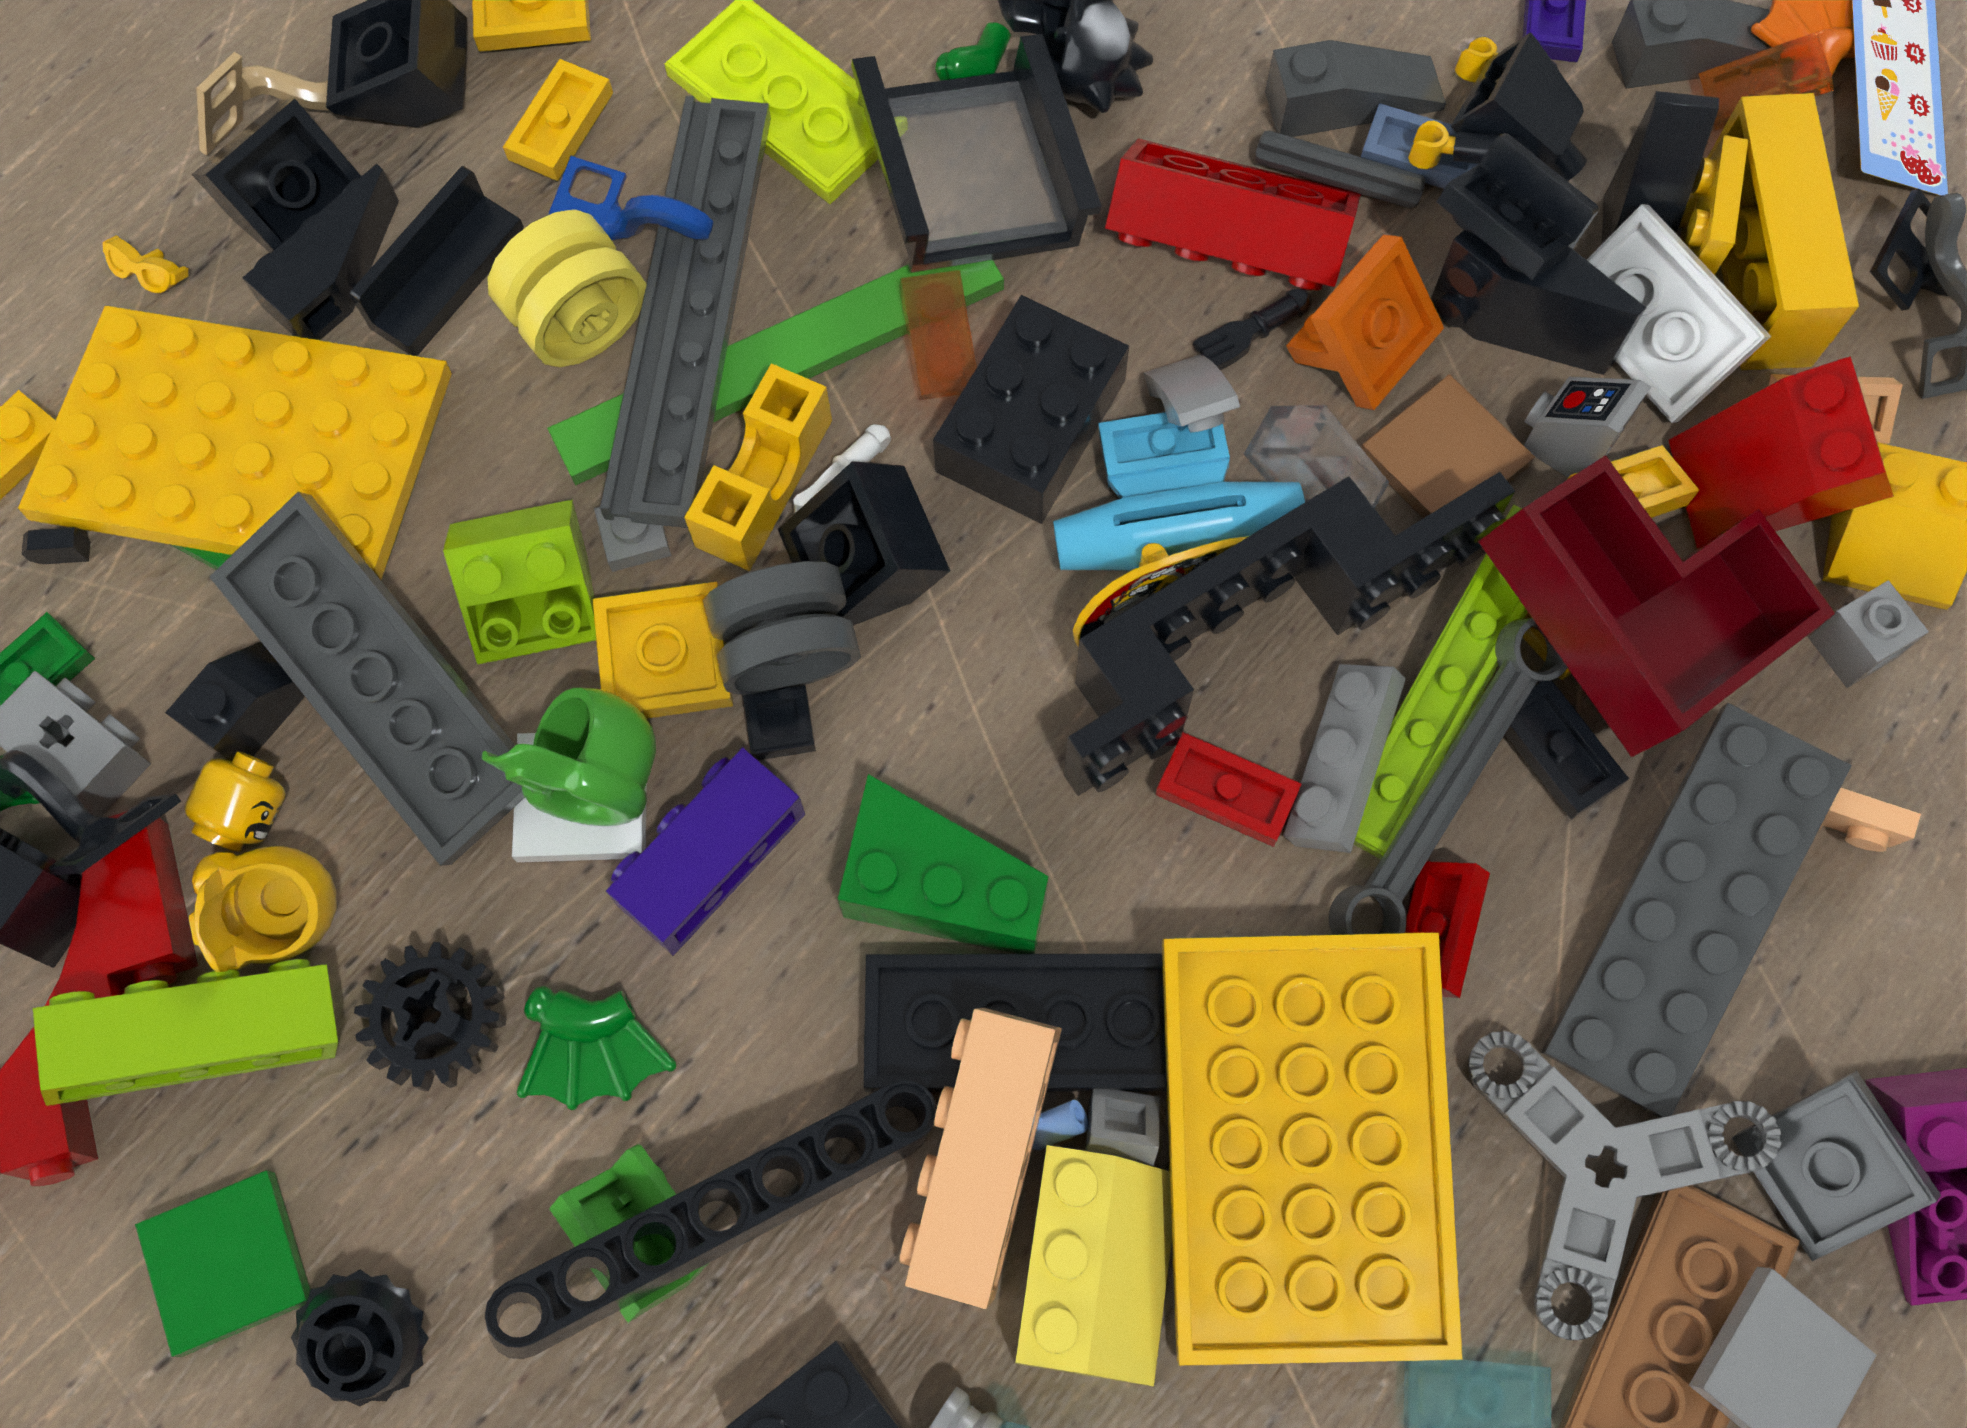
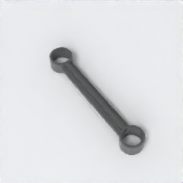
M1532 617L1514 620L1508 623L1499 633L1495 645L1499 670L1365 886L1355 885L1341 891L1332 902L1329 911V926L1333 935H1355L1351 924L1352 913L1357 903L1368 896H1373L1382 908L1383 923L1378 934H1400L1405 932L1407 918L1402 904L1404 897L1533 687L1538 681H1549L1559 677L1568 668ZM1531 627L1537 629L1542 634L1547 646L1545 663L1537 672L1530 670L1525 665L1520 652L1522 637L1527 629Z

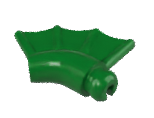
M540 986L534 989L525 1004V1016L531 1021L540 1023V1030L542 1031L516 1091L520 1098L532 1095H545L565 1104L569 1110H575L578 1105L603 1095L620 1097L622 1101H628L632 1097V1091L649 1075L663 1071L672 1072L676 1069L675 1060L636 1020L634 1008L622 990L605 999L590 1001L563 990L556 994L550 988Z

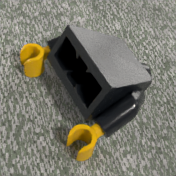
M1531 32L1500 53H1497V46L1491 39L1479 37L1469 44L1468 49L1461 52L1455 67V72L1460 78L1469 82H1475L1451 125V128L1457 133L1456 137L1449 136L1446 127L1441 123L1427 121L1418 128L1408 156L1409 162L1420 169H1431L1437 166L1443 153L1453 155V161L1480 164L1495 138L1507 133L1565 180L1569 181L1583 169L1587 162L1586 157L1570 141L1584 112L1583 105L1560 73L1557 64L1550 59Z

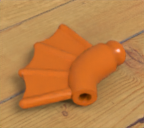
M1772 0L1770 11L1766 18L1760 23L1753 24L1751 27V32L1794 63L1792 71L1794 76L1791 85L1797 94L1814 93V96L1819 94L1823 90L1825 83L1831 79L1840 60L1855 58L1852 0Z

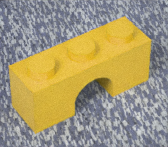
M772 363L743 412L746 426L745 435L737 458L728 471L713 465L684 517L695 548L748 571L751 570L832 422L826 386Z

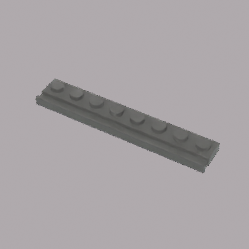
M694 96L685 97L665 196L698 208L713 220L714 225L707 240L693 239L661 225L658 227L647 288L645 289L600 510L606 520H614L615 516L630 518L634 523L688 528L684 517L702 484L771 120L768 103L711 98V103L695 102Z

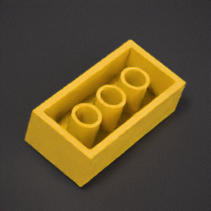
M1814 93L1744 96L1740 98L1707 157L1711 159L1724 135L1748 139L1735 244L1721 264L1725 287L1772 337L1740 365V369L1742 371L1812 367L1859 307Z

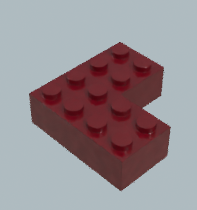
M1606 455L1522 508L1478 541L1631 757L1687 729L1835 614L1759 509L1681 559Z

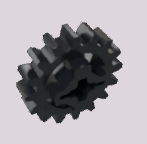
M440 942L432 943L428 957H424L419 950L410 945L405 947L404 957L406 963L397 966L385 958L380 962L383 972L387 976L383 982L365 980L362 985L374 997L371 1004L359 1005L354 1009V1014L369 1021L370 1025L355 1035L356 1041L364 1046H377L370 1053L366 1061L379 1070L390 1065L387 1079L401 1086L411 1076L413 1087L421 1091H429L433 1078L437 1075L442 1084L452 1088L457 1086L456 1069L463 1066L474 1074L481 1071L479 1062L475 1058L480 1049L496 1053L499 1046L487 1035L490 1028L506 1026L507 1019L499 1013L492 1011L491 1006L498 1004L505 996L503 991L497 986H485L493 976V972L483 963L471 968L474 956L460 947L449 959L448 949ZM428 976L425 982L406 988L414 981ZM465 987L470 994L472 1002L471 1021L466 1019L463 1002L468 995L464 991ZM426 1009L441 1012L440 1018L435 1024L421 1020L422 1014ZM391 1011L394 1012L398 1027L393 1038L390 1031ZM457 1044L449 1052L433 1058L436 1050Z

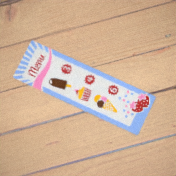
M1852 0L1861 171L1865 174L1939 196L1948 194L1935 0Z

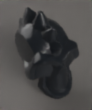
M998 0L1002 16L1013 32L1043 34L1066 99L1076 103H1087L1097 111L1106 113L1115 98L1140 97L1143 94V89L1135 70L1151 65L1153 63V56L1133 41L1138 31V22L1125 18L1113 3V0Z

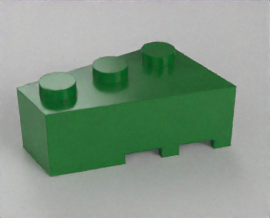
M868 774L838 902L843 917L847 919L1015 954H1035L1047 898L1049 876Z

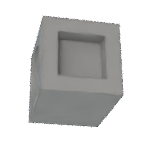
M1888 580L1837 610L1809 639L1845 687L1848 688L1897 659L1929 631Z

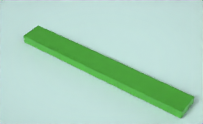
M993 260L912 273L908 264L727 347L713 423L747 407L771 363L810 379L1004 290L1003 276ZM624 393L547 428L575 486L608 471Z

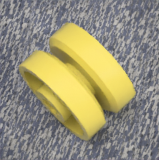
M576 209L554 212L532 222L507 243L495 258L487 278L488 295L513 326L518 327V333L545 365L555 367L580 364L602 353L619 340L638 318L643 304L645 289L647 288V284L640 273L621 251L616 250V246L591 214Z

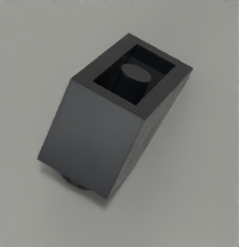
M259 642L209 662L165 713L222 758L232 761L237 751L255 756L305 696L263 643Z

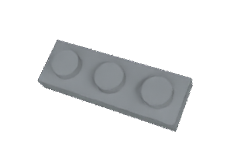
M1339 664L1301 780L1302 785L1296 796L1283 835L1296 847L1351 853L1406 680L1395 667Z

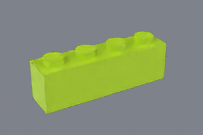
M294 959L275 963L268 967L269 973L240 977V972L237 970H228L226 972L213 971L199 976L196 984L168 988L166 981L153 980L129 985L124 988V994L95 999L94 993L86 991L69 992L54 996L49 1000V1006L32 1008L40 1091L45 1105L49 1106L335 1058L338 1037L327 964L310 966V961Z

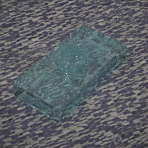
M1470 1360L1405 1361L1403 1428H1551V1368Z

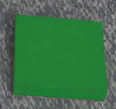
M263 1171L135 1224L171 1357L186 1356L298 1309L307 1302L310 1287L275 1172Z

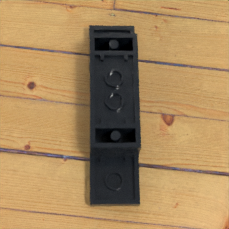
M1498 472L1395 536L1351 477L1348 476L1080 638L1075 684L1099 718L1068 736L1064 777L1077 796L1092 787L1097 792H1102L1117 784L1128 774L1129 769L1127 766L1145 754H1148L1150 759L1158 758L1177 745L1180 737H1182L1180 733L1183 732L1185 722L1188 719L1187 715L1194 688L1174 661L1191 648V640L1209 629L1213 634L1225 631L1243 616L1244 611L1242 609L1260 598L1265 603L1277 599L1294 585L1295 580L1336 635L1341 634L1355 624L1359 630H1364L1384 617L1391 608L1388 604L1405 593L1411 599L1416 598L1440 580L1441 575L1439 572L1455 562L1461 568L1466 567L1484 555L1486 552L1478 541L1506 521L1503 513L1512 499L1515 490L1501 472Z

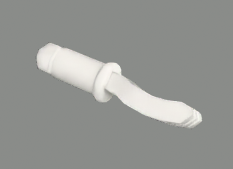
M874 424L869 426L865 433L845 452L833 458V464L812 486L795 496L793 499L794 512L796 513L852 461L869 463L879 452L882 453L891 441L889 430L884 425Z

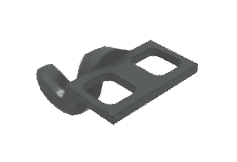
M1959 193L1935 197L1929 206L1926 218L1925 245L1930 265L1943 290L1959 306L1961 321L1956 333L1924 340L1918 396L1922 399L1967 390V270L1961 261L1957 246L1958 234L1966 214V205L1964 198ZM1962 346L1958 375L1951 380L1931 383L1934 355L1943 349Z

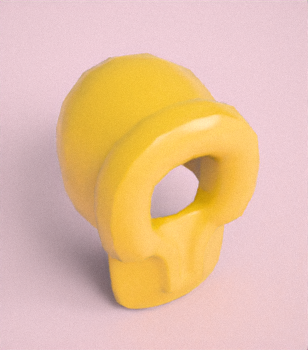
M284 846L262 847L238 856L230 852H216L205 856L199 861L193 871L192 884L197 898L195 910L189 915L194 945L200 947L207 963L216 972L238 971L247 967L250 963H277L289 960L309 950L322 940L331 926L337 909L336 889L331 875L317 859L298 849Z

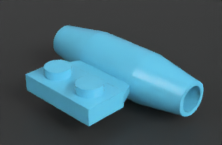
M1166 412L1098 423L1108 488L1111 487L1120 499L1053 521L1060 570L1132 571L1139 567L1142 549L1150 543L1162 545L1167 554L1172 555L1229 538L1251 536L1304 504L1305 499L1302 487L1299 482L1224 481L1229 468L1230 455L1223 424L1207 430L1190 433L1188 425L1181 427L1169 423Z

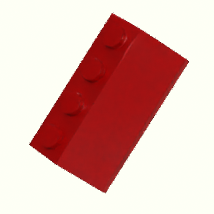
M1138 138L1120 160L1105 229L1119 232L1118 239L1131 245L1150 247L1153 241L1175 246L1174 253L1186 259L1208 261L1210 255L1232 261L1231 267L1244 274L1263 276L1266 270L1289 275L1288 282L1294 286L1319 291L1322 290L1323 284L1332 287L1336 286L1361 194Z

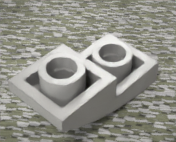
M1199 354L1143 373L1150 396L1162 399L1168 422L1181 427L1188 425L1190 433L1207 430L1225 422L1223 413L1240 407L1238 396L1219 368L1203 355Z

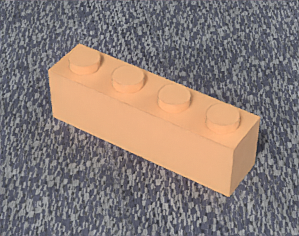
M987 1008L974 1009L972 1020L961 1019L955 1034L951 1054L952 1059L961 1061L955 1087L945 1086L943 1088L935 1114L934 1126L944 1129L938 1155L928 1154L926 1156L917 1187V1195L927 1197L921 1223L911 1222L909 1224L901 1249L900 1264L910 1266L905 1283L906 1287L987 1309L996 1298L1062 1028Z

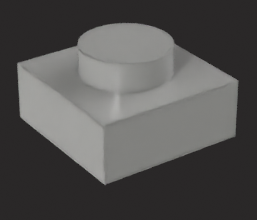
M600 507L594 508L607 562L612 572L672 556L664 526L634 523L630 518L615 516L614 520H606L602 515Z
M1093 1089L1088 1104L1086 1151L1114 1155L1154 1166L1159 1149L1160 1097L1121 1090Z

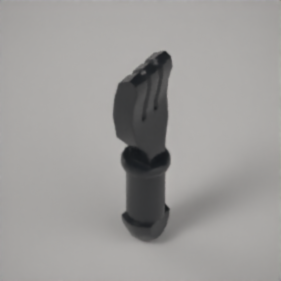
M1292 289L1286 292L1285 296L1260 311H1252L1248 319L1244 321H1231L1211 333L1198 338L1192 345L1197 352H1200V355L1211 360L1219 370H1222L1245 356L1249 352L1252 341L1258 336L1267 338L1270 334L1269 332L1296 316H1303L1311 307V294L1304 289Z

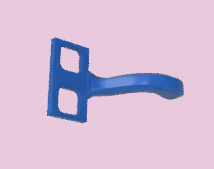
M574 156L569 158L548 214L575 209L591 214L611 240L636 236L641 233L647 223L667 227L693 239L707 240L714 225L713 220L698 208L683 201L661 195H644L631 198L627 201L624 210H622L618 199L627 177L626 173ZM589 170L612 179L603 203L594 204L570 195L572 185L579 171Z

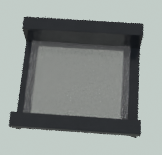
M1043 34L1020 37L1013 71L891 88L884 87L875 56L852 59L851 68L859 91L858 105L863 107L909 257L911 273L1079 246L1088 215L1100 214L1102 205Z

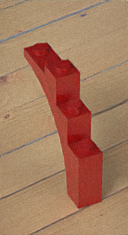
M127 811L109 816V818H119ZM161 818L156 819L82 872L76 928L60 978L45 1006H49V1000L52 997L69 992H92L96 999L124 994V988L144 981L160 980L166 981L169 985L176 981V973L198 967L169 825ZM33 1027L0 1069V1173L30 1180L31 1186H46L72 1178L75 1175L74 1167L97 1160L98 1154L87 1099L49 1106L45 1105L40 1091L35 1030Z

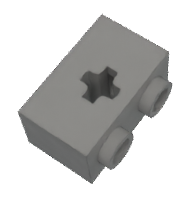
M34 671L0 706V747L6 752L18 750L33 756L48 767L74 793L92 815L102 817L151 765L150 762L132 748L140 738L111 714L100 722L87 712L96 702L67 678H64L55 686L38 672Z

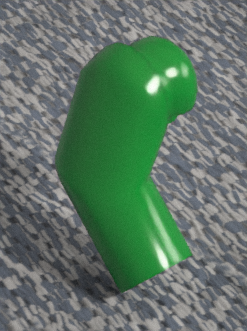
M990 22L984 27L977 45L957 47L951 49L950 52L942 53L937 58L935 65L939 80L996 73L1011 38L1009 30L999 23Z

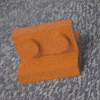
M1383 234L1351 272L1343 277L1340 284L1321 306L1306 319L1304 326L1286 345L1295 363L1339 372L1356 407L1375 410L1444 329L1442 321L1402 237Z

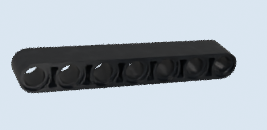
M901 1080L891 1083L504 1283L493 1292L486 1305L485 1321L491 1343L499 1353L508 1358L525 1359L535 1356L912 1155L922 1146L934 1125L937 1106L933 1095L925 1086L915 1081ZM895 1106L910 1110L917 1119L918 1129L911 1132H900L894 1129L888 1123L885 1111ZM832 1138H846L857 1147L859 1159L851 1164H839L828 1156L824 1144ZM785 1169L797 1179L799 1191L788 1197H777L769 1193L765 1188L762 1176L770 1170ZM713 1201L725 1202L735 1211L737 1222L727 1230H711L700 1220L698 1213L700 1208ZM658 1234L669 1240L673 1246L674 1253L663 1264L656 1266L647 1265L641 1262L634 1254L633 1247L636 1242L643 1236ZM584 1268L599 1270L605 1275L609 1283L605 1293L591 1301L579 1300L573 1297L567 1290V1283L571 1276ZM521 1302L535 1306L541 1313V1321L537 1328L529 1335L511 1337L505 1334L499 1327L502 1314L511 1305Z

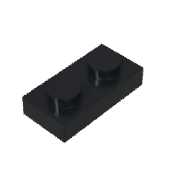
M1552 680L1541 681L1533 687L1505 735L1572 820L1623 786L1629 780V777Z

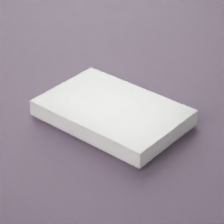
M1641 204L1587 259L1593 266L1646 306L1644 313L1615 361L1632 380H1641L1651 386L1646 395L1671 423L1679 422L1772 337L1650 205Z

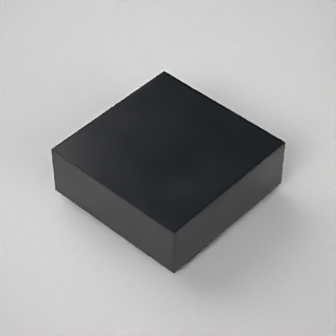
M805 685L743 695L750 751L755 759L759 761L816 751L808 693Z

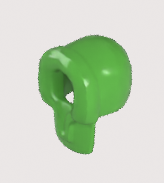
M572 688L561 693L547 708L538 726L533 745L517 744L509 752L500 756L483 751L481 758L486 763L504 772L506 780L521 785L524 797L537 810L579 824L617 826L638 819L645 808L647 794L644 789L656 754V738L653 728L646 717L631 703L613 693L596 688Z

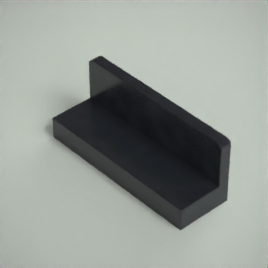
M461 166L354 286L350 296L372 331L407 354L418 356L490 273L495 258L507 243L524 229V226L519 217L485 197L474 172L465 166Z

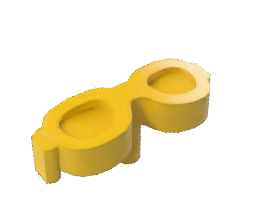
M117 235L102 242L103 252L110 270L122 279L136 274L141 286L152 293L165 292L188 277V268L185 266L179 268L175 263L163 259L164 255L160 249H155L141 256L133 246Z

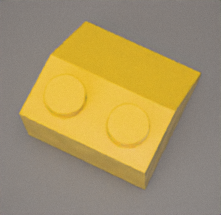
M1878 442L1894 497L1832 515L1822 581L1869 592L1889 580L1904 600L1947 610L1952 606L1967 572V462Z

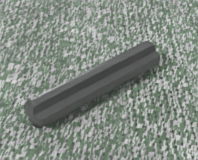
M1270 130L1264 131L1260 137L1255 153V161L1258 164L1409 209L1417 207L1425 187V177L1423 175Z

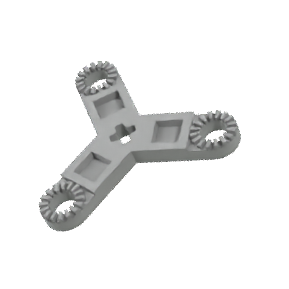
M1507 1031L1492 1032L1479 1039L1468 1059V1073L1474 1087L1564 1177L1535 1291L1534 1307L1536 1315L1544 1328L1551 1334L1565 1340H1583L1592 1337L1605 1323L1608 1317L1615 1281L1619 1273L1636 1198L1758 1171L1768 1166L1776 1158L1782 1143L1780 1142L1781 1131L1777 1126L1774 1116H1771L1763 1106L1760 1107L1750 1101H1734L1616 1128L1554 1066L1552 1067L1529 1042L1520 1035ZM1495 1048H1507L1515 1052L1523 1066L1520 1079L1514 1084L1506 1086L1498 1085L1494 1081L1489 1080L1483 1068L1484 1056L1489 1051ZM1735 1117L1746 1118L1758 1127L1762 1136V1144L1754 1156H1737L1734 1152L1728 1150L1727 1145L1723 1142L1724 1136H1722L1724 1125L1727 1124L1729 1119ZM1603 1148L1615 1152L1613 1157L1614 1163L1624 1168L1623 1178L1610 1179L1606 1187H1600L1595 1184L1596 1172L1585 1168L1586 1158H1597L1602 1153ZM1567 1282L1575 1283L1584 1288L1591 1300V1312L1588 1318L1581 1324L1567 1325L1554 1315L1550 1306L1553 1291L1560 1284Z

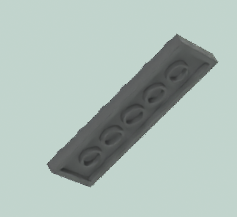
M297 492L209 576L440 866L452 865L525 798L521 785L506 780L504 772L486 763L481 758L483 751L500 756L509 752L515 744L312 495Z
M1730 703L1722 706L1540 1053L1659 1118L1671 1116L1852 765Z

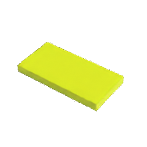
M753 0L733 1L664 63L667 76L702 103H711V98L768 103L771 120L764 153L828 204L833 203L879 159L864 109L858 105L859 91L855 79ZM904 117L895 118L900 138L908 132L907 119Z

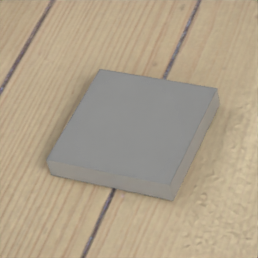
M1757 1266L1689 1386L1740 1428H1837L1873 1363L1876 1354L1774 1269Z

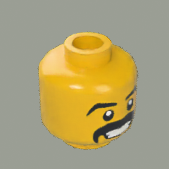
M240 751L236 752L232 761L220 758L207 761L184 807L187 817L195 823L191 832L213 844L238 852L242 851L244 844L263 842L274 823L286 795L280 783L270 778L274 766Z

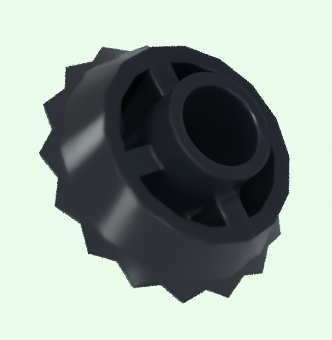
M361 1269L347 1277L333 1274L324 1286L311 1289L306 1304L296 1311L297 1327L291 1336L297 1351L296 1364L307 1376L311 1387L319 1389L333 1401H348L357 1406H362L370 1401H387L394 1391L409 1387L411 1375L424 1365L421 1351L429 1339L421 1327L424 1312L412 1304L409 1289L394 1287L387 1275L371 1277Z

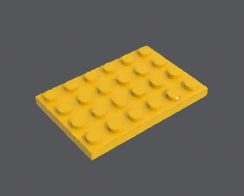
M104 306L18 509L30 521L71 528L75 527L82 530L232 555L297 492L312 495L378 578L382 580L452 373L447 362L443 360Z
M1439 933L1163 939L1162 959L1176 1357L1178 1365L1463 1360Z

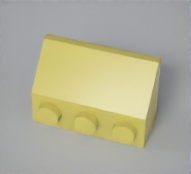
M1050 1145L1046 1146L1015 1364L1154 1386L1172 1243L1170 1171L1114 1155Z

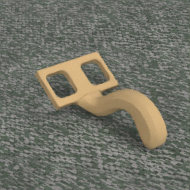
M233 52L196 88L200 151L207 156L243 121V101H247L257 95L266 94L282 100L295 98L304 108L328 111L326 108L328 80L315 83L265 66L253 65L242 67V56ZM226 76V86L211 100L213 88ZM229 110L230 113L226 122L212 135L215 123Z

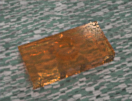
M1818 31L1699 73L1704 96L1719 98V110L1713 125L1714 131L1725 127L1741 97L1814 93L1816 97L1834 91L1833 79Z

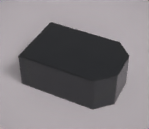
M75 527L28 530L23 534L22 555L30 562L43 565L89 562L90 541Z

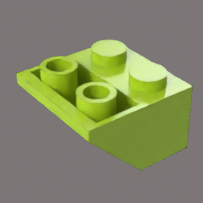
M573 500L449 525L443 553L477 665L596 641L593 599L595 597L588 556Z

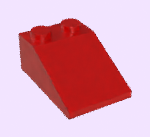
M1851 356L1784 377L1668 440L1674 460L1699 489L1688 506H1686L1697 548L1758 509L1773 529L1779 531L1894 497Z

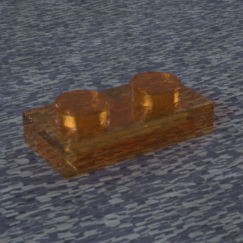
M960 270L901 278L899 286L919 400L960 395L977 368Z

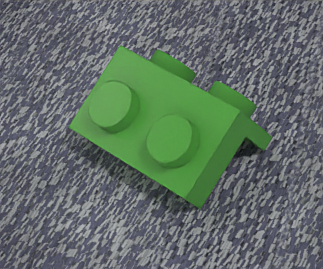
M637 1144L627 1149L612 1168L561 1194L549 1210L576 1247L676 1195V1193L667 1182L663 1171L654 1164L644 1148ZM658 1234L643 1236L633 1247L637 1258L647 1265L656 1266L663 1264L674 1253L673 1246L669 1240ZM708 1264L619 1311L628 1323L686 1288ZM590 1268L606 1291L609 1286L608 1279L599 1270Z

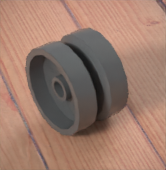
M804 561L752 571L716 587L703 600L713 638L728 642L716 655L723 684L727 692L748 695L804 686L836 675L853 666L861 658L853 622L836 616L847 604L839 569L830 563Z

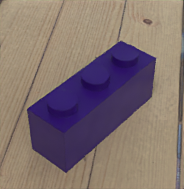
M743 747L731 760L728 757H724L711 767L703 778L701 784L703 789L687 806L679 804L666 814L657 827L656 832L658 836L641 854L635 851L620 862L611 876L613 883L606 890L614 903L672 956L679 951L806 815L800 797Z

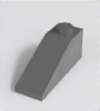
M1630 0L1612 40L1626 89L1791 66L1793 62L1751 32L1752 25L1760 23L1765 19L1770 10L1731 0Z
M1334 40L1273 50L1265 90L1276 132L1290 137L1372 123L1379 103L1418 115L1442 111L1446 105L1431 56Z

